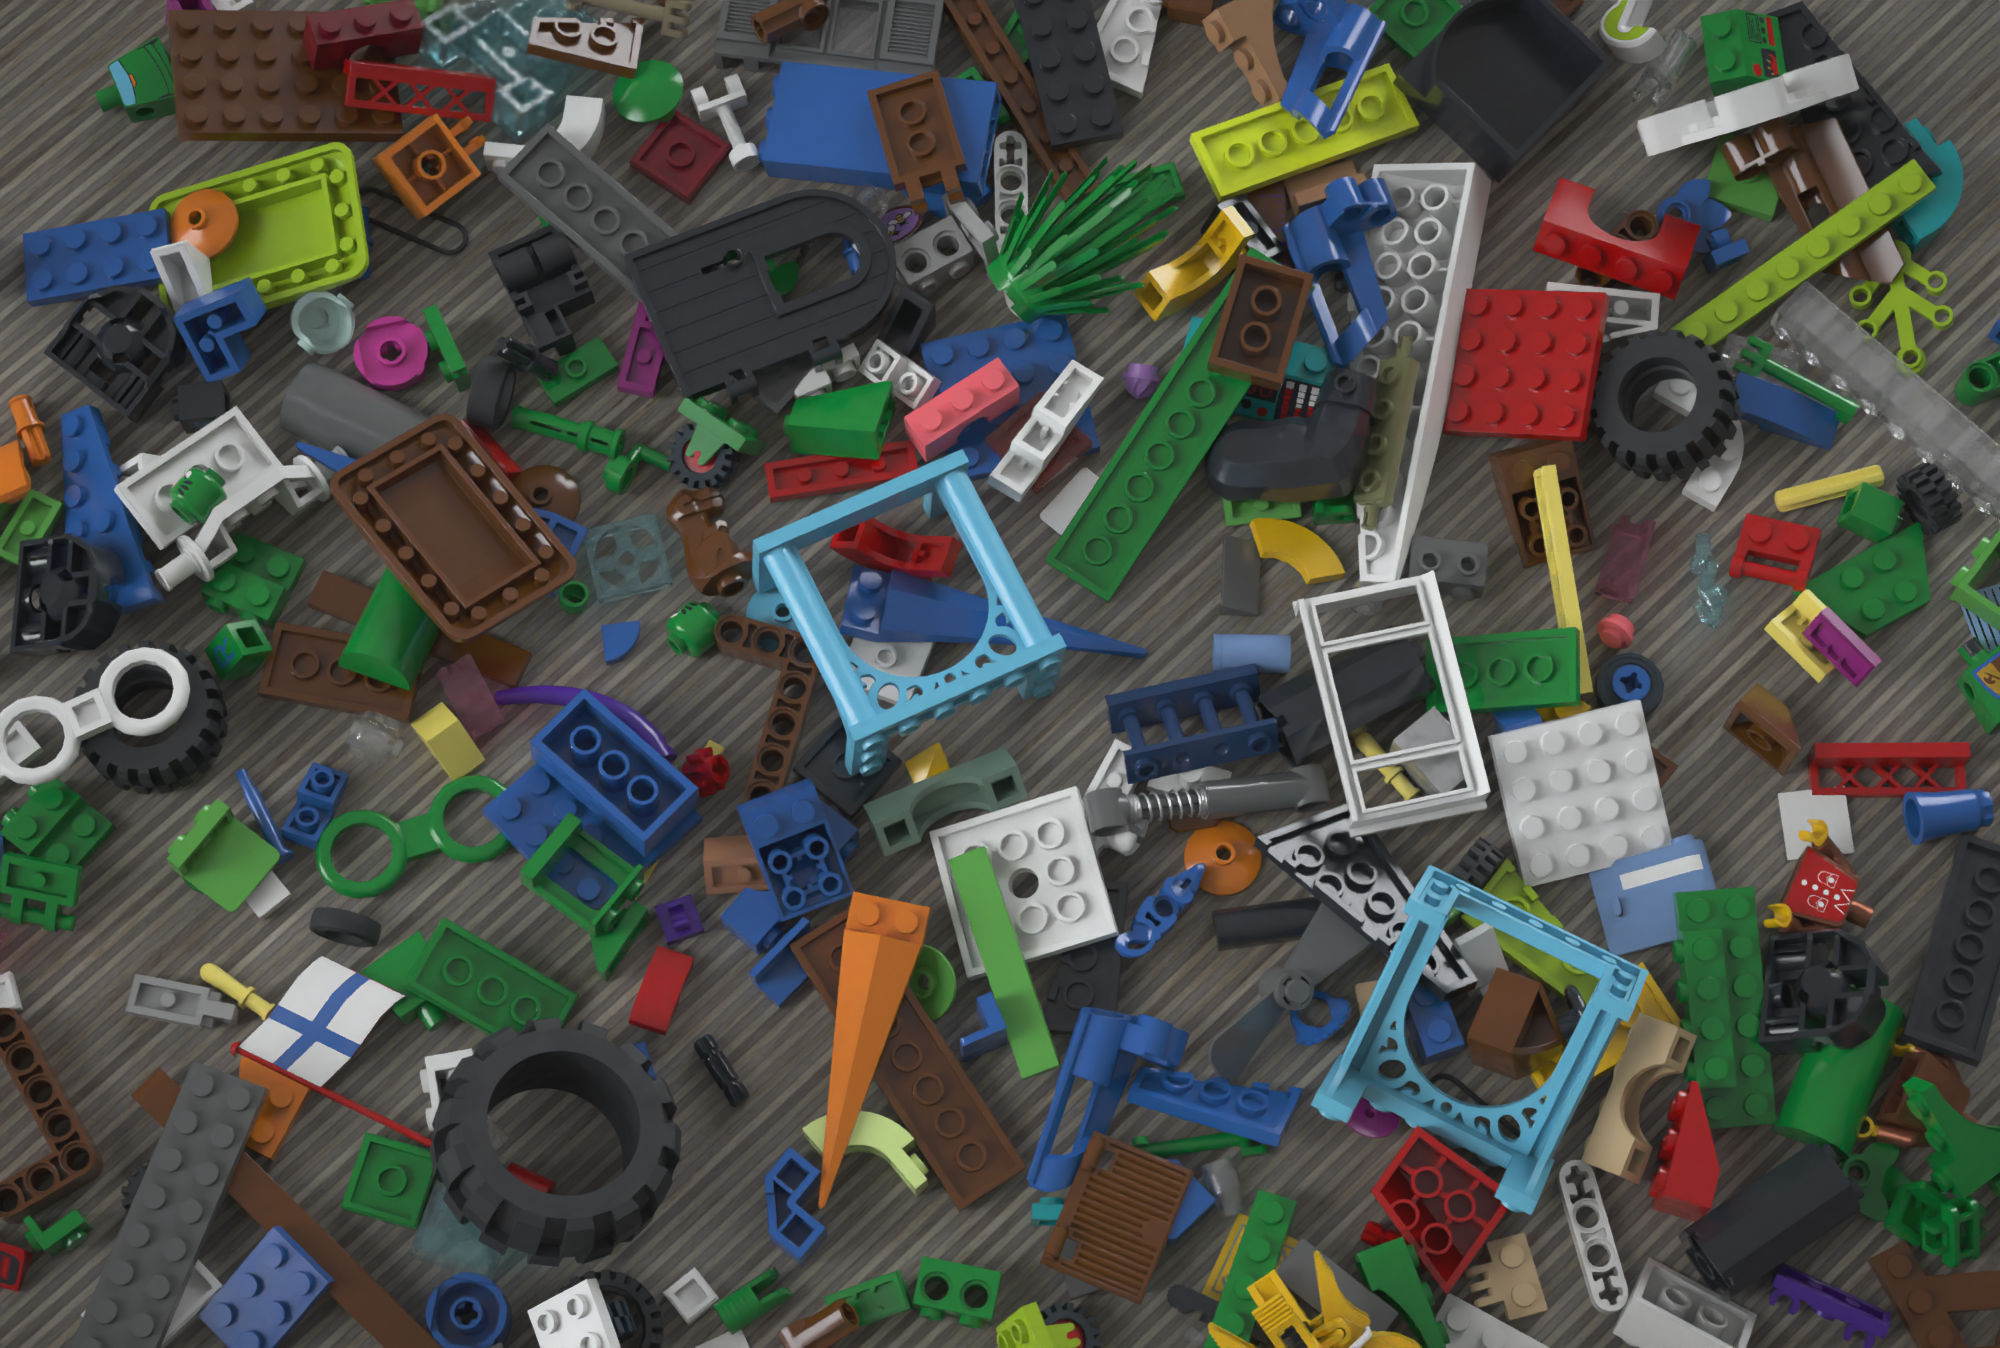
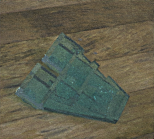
M477 0L475 3L460 6L457 2L444 6L422 20L424 31L418 54L434 68L444 70L467 57L486 75L496 78V84L501 88L496 92L491 120L517 142L543 125L577 67L576 65L526 54L533 17L577 18L581 23H598V21L583 8L580 11L567 10V0Z

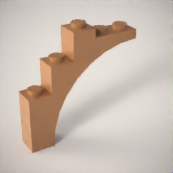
M1233 0L1217 8L1202 20L1206 35L1215 45L1218 53L1231 48L1237 66L1245 74L1251 85L1252 94L1260 102L1262 108L1281 102L1288 84L1281 71L1274 44L1272 18L1274 0Z

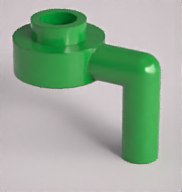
M638 443L632 447L626 456L619 455L615 460L610 459L604 468L602 479L606 481L605 488L607 490L623 495L631 485L636 468L641 460L669 473L671 472L669 468L673 467L671 462H667L666 454Z

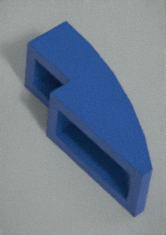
M1742 372L1737 374L1734 382L1738 387L1740 395L1737 401L1741 407L1740 419L1758 424L1757 429L1827 451L1831 450L1839 425V421L1834 418L1837 413L1836 411L1806 396Z

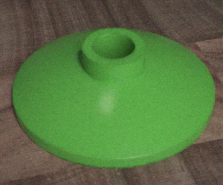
M923 945L908 986L931 1021H934L946 1014L952 1006L956 995V978L947 958L937 949ZM925 975L929 979L930 987L926 986L924 982Z

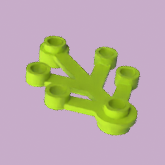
M1895 240L1904 259L1905 266L1892 285H1890V291L1871 316L1857 323L1855 334L1857 340L1862 344L1869 345L1874 343L1878 338V331L1894 312L1901 347L1895 358L1896 368L1901 376L1914 379L1925 372L1927 362L1923 350L1916 347L1909 308L1931 321L1932 326L1941 331L1947 330L1953 325L1954 315L1950 307L1946 305L1936 306L1905 287L1903 274L1923 284L1926 292L1932 296L1944 294L1948 283L1947 277L1943 272H1930L1912 261L1909 247L1904 242ZM1933 279H1940L1943 282L1938 288L1929 286L1930 281ZM1865 280L1862 285L1853 287L1849 293L1851 306L1856 310L1869 308L1873 301L1872 295L1882 283ZM1859 293H1864L1868 296L1864 302L1854 300L1855 296ZM1940 313H1945L1949 316L1946 322L1941 323L1935 320L1936 316ZM1870 327L1874 332L1872 335L1864 337L1860 334L1863 328ZM1907 355H1915L1918 358L1913 364H1907L1903 361Z

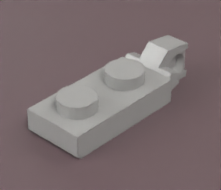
M135 974L125 1012L132 1016L199 1029H213L215 1021L237 1025L240 1009H237V1006L234 1004L221 1002L222 995L214 992L211 988Z

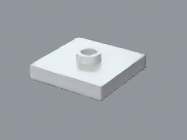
M854 637L850 649L864 662L885 673L903 677H921L936 642L876 643ZM851 664L853 670L855 671L857 668ZM863 677L861 680L867 684V688L864 691L868 694L870 687L875 681L871 677ZM887 685L880 690L877 698L895 705L899 699V692L893 685ZM916 688L907 691V701L911 700Z

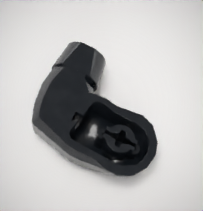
M1334 369L1327 372L1313 407L1314 412L1308 418L1284 417L1275 421L1241 420L1225 425L1205 456V475L1212 490L1229 501L1246 502L1262 500L1283 504H1300L1348 495L1359 479L1370 451L1371 429L1375 424L1377 413L1378 382L1370 375L1360 371Z

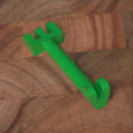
M1749 336L1746 343L1759 351L1756 354L1743 348L1739 356L1750 362L1751 366L1749 367L1736 361L1732 367L1735 372L1758 377L1762 371L1837 411L1834 417L1837 421L1843 424L1850 422L1859 406L1858 402L1848 397L1844 398L1768 358L1774 346L1755 336Z
M1228 1132L1148 1143L1147 1136H1138L1131 1140L1132 1146L1158 1157L1235 1146L1240 1147L1241 1159L1269 1154L1268 1145L1252 1146L1251 1141L1255 1140Z

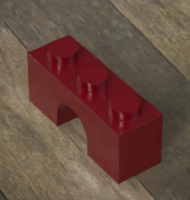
M396 0L307 15L302 42L313 71L344 66V58H350L356 50L367 45H379L384 59L418 54L424 26L414 0Z

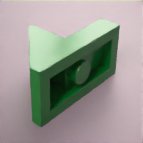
M636 901L633 902L629 909L624 907L620 911V917L613 926L615 928L613 933L602 929L596 938L590 935L600 978L608 982L651 919L648 909Z

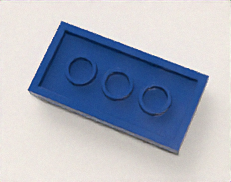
M165 208L23 234L27 302L32 307L86 298L89 294L98 293L113 285L147 287L163 284L150 251L153 248L172 244L169 228L170 213Z

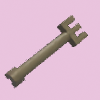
M567 0L566 9L571 11H580L584 5L659 21L662 22L661 35L679 39H687L688 36L687 29L675 27V23L689 25L690 16L677 13V9L685 11L692 9V2L688 0H666L665 8L633 0Z

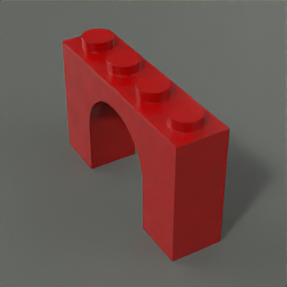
M1560 177L1532 251L1653 293H1660L1664 297L1675 300L1701 226L1665 214L1656 237L1646 241H1630L1617 238L1597 227L1588 215V208L1595 189Z

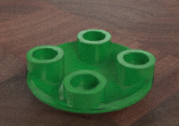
M660 60L637 63L634 79L621 76L618 78L613 89L614 106L625 121L637 123L667 122L674 117L675 108L682 98L684 90L683 79L679 71L667 62Z

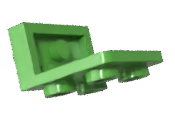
M217 799L212 806L206 804L198 812L193 821L196 825L186 836L181 834L174 840L168 849L170 855L167 857V861L175 872L229 913H235L280 861V854L277 849L236 819L230 807Z

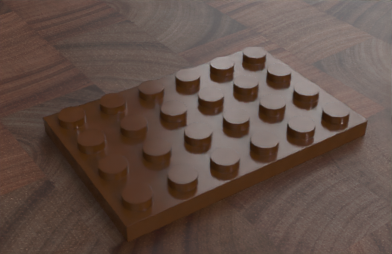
M168 9L167 22L178 141L396 142L403 136L401 112L344 105L347 75L343 73L344 66L313 71L302 42L306 16L323 12ZM379 45L361 47L350 57L351 59L395 64V57L383 58ZM357 77L354 99L368 100L380 90L371 79ZM378 80L383 87L391 82ZM397 84L388 93L396 103L400 104ZM384 95L377 100L380 102H389Z

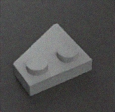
M947 193L943 194L941 197L947 217L950 215L953 217L972 247L973 256L978 253L982 257L987 271V266L999 256L996 241L999 240L997 231L989 221L982 222L978 217L977 208L968 197L965 198V201L951 205ZM987 271L986 276L988 277V279H989V280L991 281V283L993 284V282H992V280H991V278H990V276H989V274H988V271Z

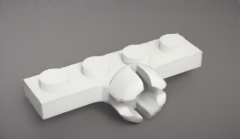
M1117 739L1114 740L1085 795L1098 789L1112 787L1122 789V793L1126 795L1133 793L1138 782L1128 784L1123 751L1131 749L1130 745ZM1083 797L1082 802H1083L1084 810H1085L1086 817H1087V812H1086V807H1085V802H1084V797ZM1142 820L1141 824L1129 825V829L1120 834L1107 837L1092 836L1097 857L1106 848H1111L1125 856L1132 855L1140 846L1136 842L1137 838H1144L1149 824L1148 820Z

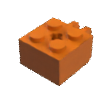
M436 113L425 119L371 160L415 220L429 215L481 175L469 158V155L485 144L487 140L483 135L476 136L462 148L455 139V136L459 133H463L470 128L473 121L469 116L448 129ZM429 160L433 166L429 169L432 173L431 175L424 173L421 168V161Z

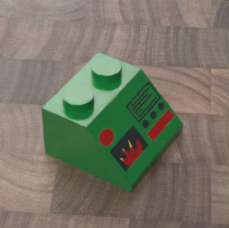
M1738 9L1700 16L1709 83L1714 97L1776 78L1786 73L1778 17Z

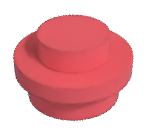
M1610 614L1597 625V631L1602 642L1610 648L1626 649L1634 640V625L1629 619L1620 614Z

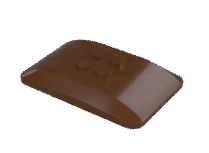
M438 414L340 469L333 475L330 481V491L334 499L364 539L426 614L455 642L468 643L479 638L565 586L574 579L576 574V561L572 554L464 425L452 415Z

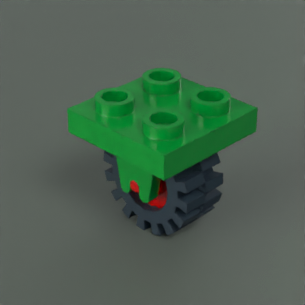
M685 397L677 410L691 419L694 424L687 423L682 426L683 430L681 432L676 431L673 437L676 439L674 443L669 442L668 449H672L671 455H667V462L672 463L673 467L669 469L672 474L678 476L677 480L680 483L695 489L706 487L718 489L720 484H727L731 481L728 477L731 474L735 475L738 470L734 466L736 462L740 463L741 456L736 455V451L759 456L766 443L757 438L760 432L743 420L739 422L732 417L730 419L727 418L730 411L713 400L708 401L703 397H700L698 401Z

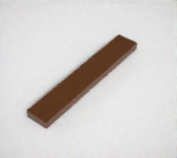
M323 570L307 604L312 609L356 626L374 590ZM440 630L428 654L510 688L518 687L532 658L531 652L486 634L468 643H458L451 640L442 630Z

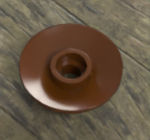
M537 465L523 470L512 480L511 483L532 508L553 512L571 521L576 519L580 509L581 496L575 480L566 471L551 465ZM540 491L548 493V497L543 501L535 499V495Z

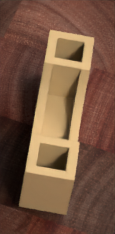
M1639 1013L1636 1022L1629 1030L1628 1043L1622 1058L1614 1068V1078L1607 1096L1600 1103L1599 1116L1594 1129L1585 1141L1582 1162L1636 1184L1640 1183L1653 1150V1146L1645 1139L1639 1124L1641 1101L1650 1086L1657 1080L1667 1075L1683 1073L1697 1038L1696 1035L1678 1026Z

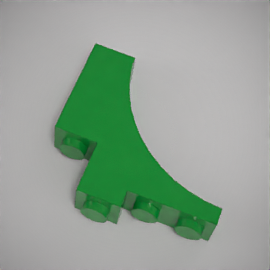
M1913 1076L1902 1084L1909 1098L1906 1101L1908 1108L1915 1117L1922 1120L1927 1129L1925 1137L1936 1150L1926 1160L1933 1171L1930 1175L1931 1179L1938 1189L1943 1193L1949 1192L1965 1199L1987 1183L1992 1192L2000 1197V1126L1982 1125L1969 1121L1949 1105L1933 1083Z

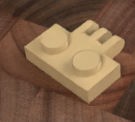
M1525 1232L1486 1242L1485 1248L1489 1263L1465 1269L1466 1278H1475L1482 1275L1484 1281L1469 1285L1471 1294L1486 1290L1488 1292L1487 1297H1481L1474 1301L1475 1307L1481 1309L1502 1303L1507 1322L1547 1312V1304Z

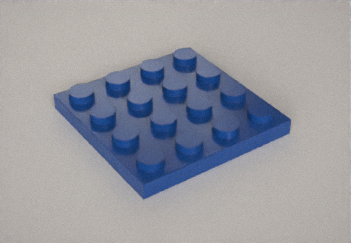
M1066 315L1043 316L1032 324L1020 321L920 344L925 370L942 381L932 399L997 357L1020 386V403L990 422L985 417L971 422L959 433L957 437L958 443L945 450L946 455L963 449L969 460L968 477L970 481L989 477L1009 451L1012 440L1031 418L1037 403L1073 359L1078 362ZM1089 405L1049 464L1100 452V444Z
M538 763L482 809L483 815L527 860L533 856L570 812L582 821V829L634 868L640 863L644 866V872L702 822V816L693 808L646 857H643ZM572 849L566 853L547 876L587 907L594 910H601L618 889L617 884L609 876Z

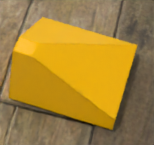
M940 742L904 762L913 784L950 769Z

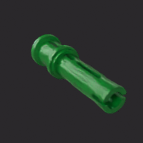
M520 405L515 406L511 415V428L521 429L576 445V448L581 453L587 454L591 451L609 456V460H615L622 454L625 446L626 431L619 428L613 431L596 426L595 421L588 420L581 424L551 414L527 409Z

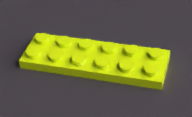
M1387 63L1364 72L1336 133L1326 139H1323L1305 118L1301 117L1299 121L1281 106V102L1192 133L1189 141L1219 203L1416 132L1420 124L1405 94L1393 84L1396 76L1390 64ZM1345 79L1317 88L1314 94L1331 110Z

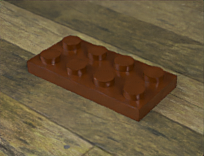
M276 621L270 643L273 651L266 659L258 694L260 697L410 724L424 664L409 691L339 667V658L351 634Z

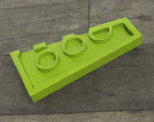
M1507 858L1483 888V891L1563 929L1564 926L1540 902L1539 896L1529 884L1524 885V881L1515 871L1516 868ZM1466 913L1459 920L1470 930L1484 924V922ZM1493 927L1503 955L1565 1002L1564 988L1572 984L1576 986L1586 1005L1588 1004L1600 980L1599 978Z

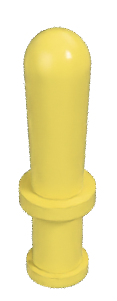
M1364 732L1355 737V746L1366 758L1386 754L1371 734ZM1393 765L1378 769L1385 776L1384 782L1387 785L1392 784L1404 797V801L1415 799L1421 792L1403 774L1404 768L1402 766L1397 767Z
M206 963L200 969V976L205 982L237 1000L240 1008L245 1009L247 1007L261 1016L263 1021L269 1018L277 1006L258 996L255 988L252 986L245 987L213 963Z

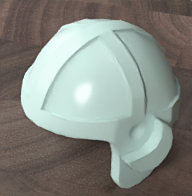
M327 291L312 292L300 297L295 303L290 316L292 331L300 339L297 344L311 356L315 352L331 354L345 347L350 342L355 328V315L352 311L355 305L341 293L336 297Z

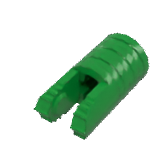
M771 1267L713 1304L731 1335H734L793 1296L790 1289L783 1286L761 1300L757 1299L756 1294L772 1285L778 1279L780 1274L776 1267Z

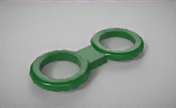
M482 775L462 776L446 784L433 798L429 813L397 823L383 813L368 809L348 811L333 819L321 833L315 850L317 869L325 884L338 894L362 899L376 897L391 889L403 875L408 862L440 852H444L453 860L468 864L488 862L503 854L511 843L499 833L494 840L483 846L469 847L458 844L449 837L445 830L444 816L447 807L452 801L464 793L478 791L496 798L507 787L496 779ZM368 826L378 829L388 837L392 844V858L386 870L371 881L364 882L348 880L340 875L332 864V851L339 837L354 827Z

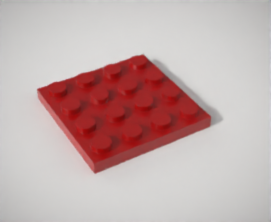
M1467 288L1442 433L1459 436L1585 442L1610 297L1605 292Z

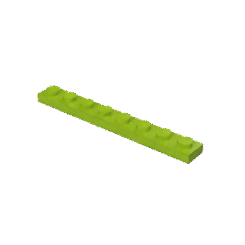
M1915 159L1911 160L1671 329L1682 331L1686 338L1688 335L1693 334L1701 338L1705 345H1710L1713 348L1935 192L1936 186Z

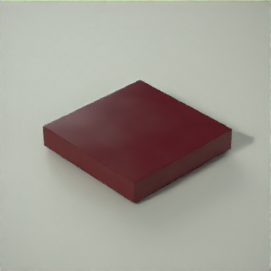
M675 109L674 117L667 122H660L629 163L632 169L687 205H690L729 156L732 145Z

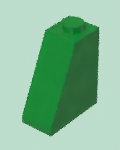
M882 381L796 399L791 415L787 414L785 416L783 426L784 436L789 437L791 453L879 460L896 410L892 381Z

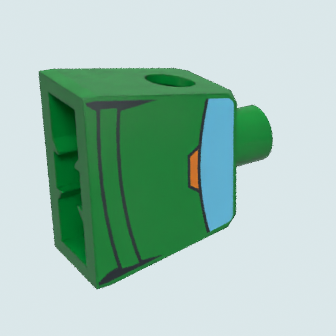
M159 36L111 62L108 65V69L114 85L95 92L103 113L124 105L131 122L134 123L176 114L172 67Z

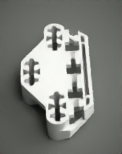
M1848 53L1716 96L1713 101L1707 103L1704 99L1637 121V128L1641 142H1644L1647 156H1652L1798 111L1859 90V86Z

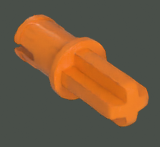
M26 394L13 397L8 402V406L16 422L17 438L23 440L33 466L39 467L49 464L51 462V453L43 434L46 427L37 416L32 397Z

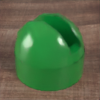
M570 581L559 589L558 602L562 610L568 614L575 615L583 612L587 607L589 591L583 583Z

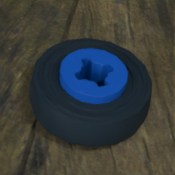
M1634 653L1615 655L1606 661L1598 671L1594 685L1597 703L1601 708L1637 699L1641 700L1644 718L1656 710L1663 698L1664 691L1661 672L1654 662L1643 655Z

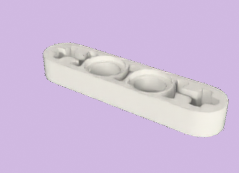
M1005 131L999 134L994 143L995 230L999 235V240L996 241L999 254L1009 224L1001 219V215L1008 209H1015L1020 192L1024 196L1021 209H1023L1026 216L1028 214L1027 144L1022 134L1016 131ZM1011 143L1014 144L1016 149L1014 151V164L1007 165V151L1005 149L1007 144ZM1009 175L1016 176L1020 179L1021 186L1013 191L1006 190L1001 186L1002 179Z
M1571 1160L1565 1163L1558 1172V1190L1590 1300L1594 1308L1599 1312L1614 1314L1620 1311L1627 1303L1629 1297L1627 1283L1595 1174L1589 1164L1581 1160ZM1571 1169H1575L1578 1175H1585L1586 1179L1580 1184L1582 1195L1585 1196L1590 1192L1592 1198H1583L1574 1204L1571 1203L1570 1198H1576L1578 1195L1575 1184H1567L1565 1180L1571 1174ZM1581 1207L1592 1208L1598 1216L1596 1226L1585 1228L1578 1224L1576 1220L1577 1210ZM1594 1245L1604 1247L1609 1254L1607 1265L1603 1267L1592 1265L1587 1258L1588 1249ZM1610 1270L1614 1271L1615 1276L1612 1275L1607 1278L1609 1288L1613 1291L1618 1290L1620 1294L1614 1300V1305H1610L1607 1299H1600L1599 1294L1605 1290L1603 1279L1600 1278L1594 1281L1592 1275H1603Z

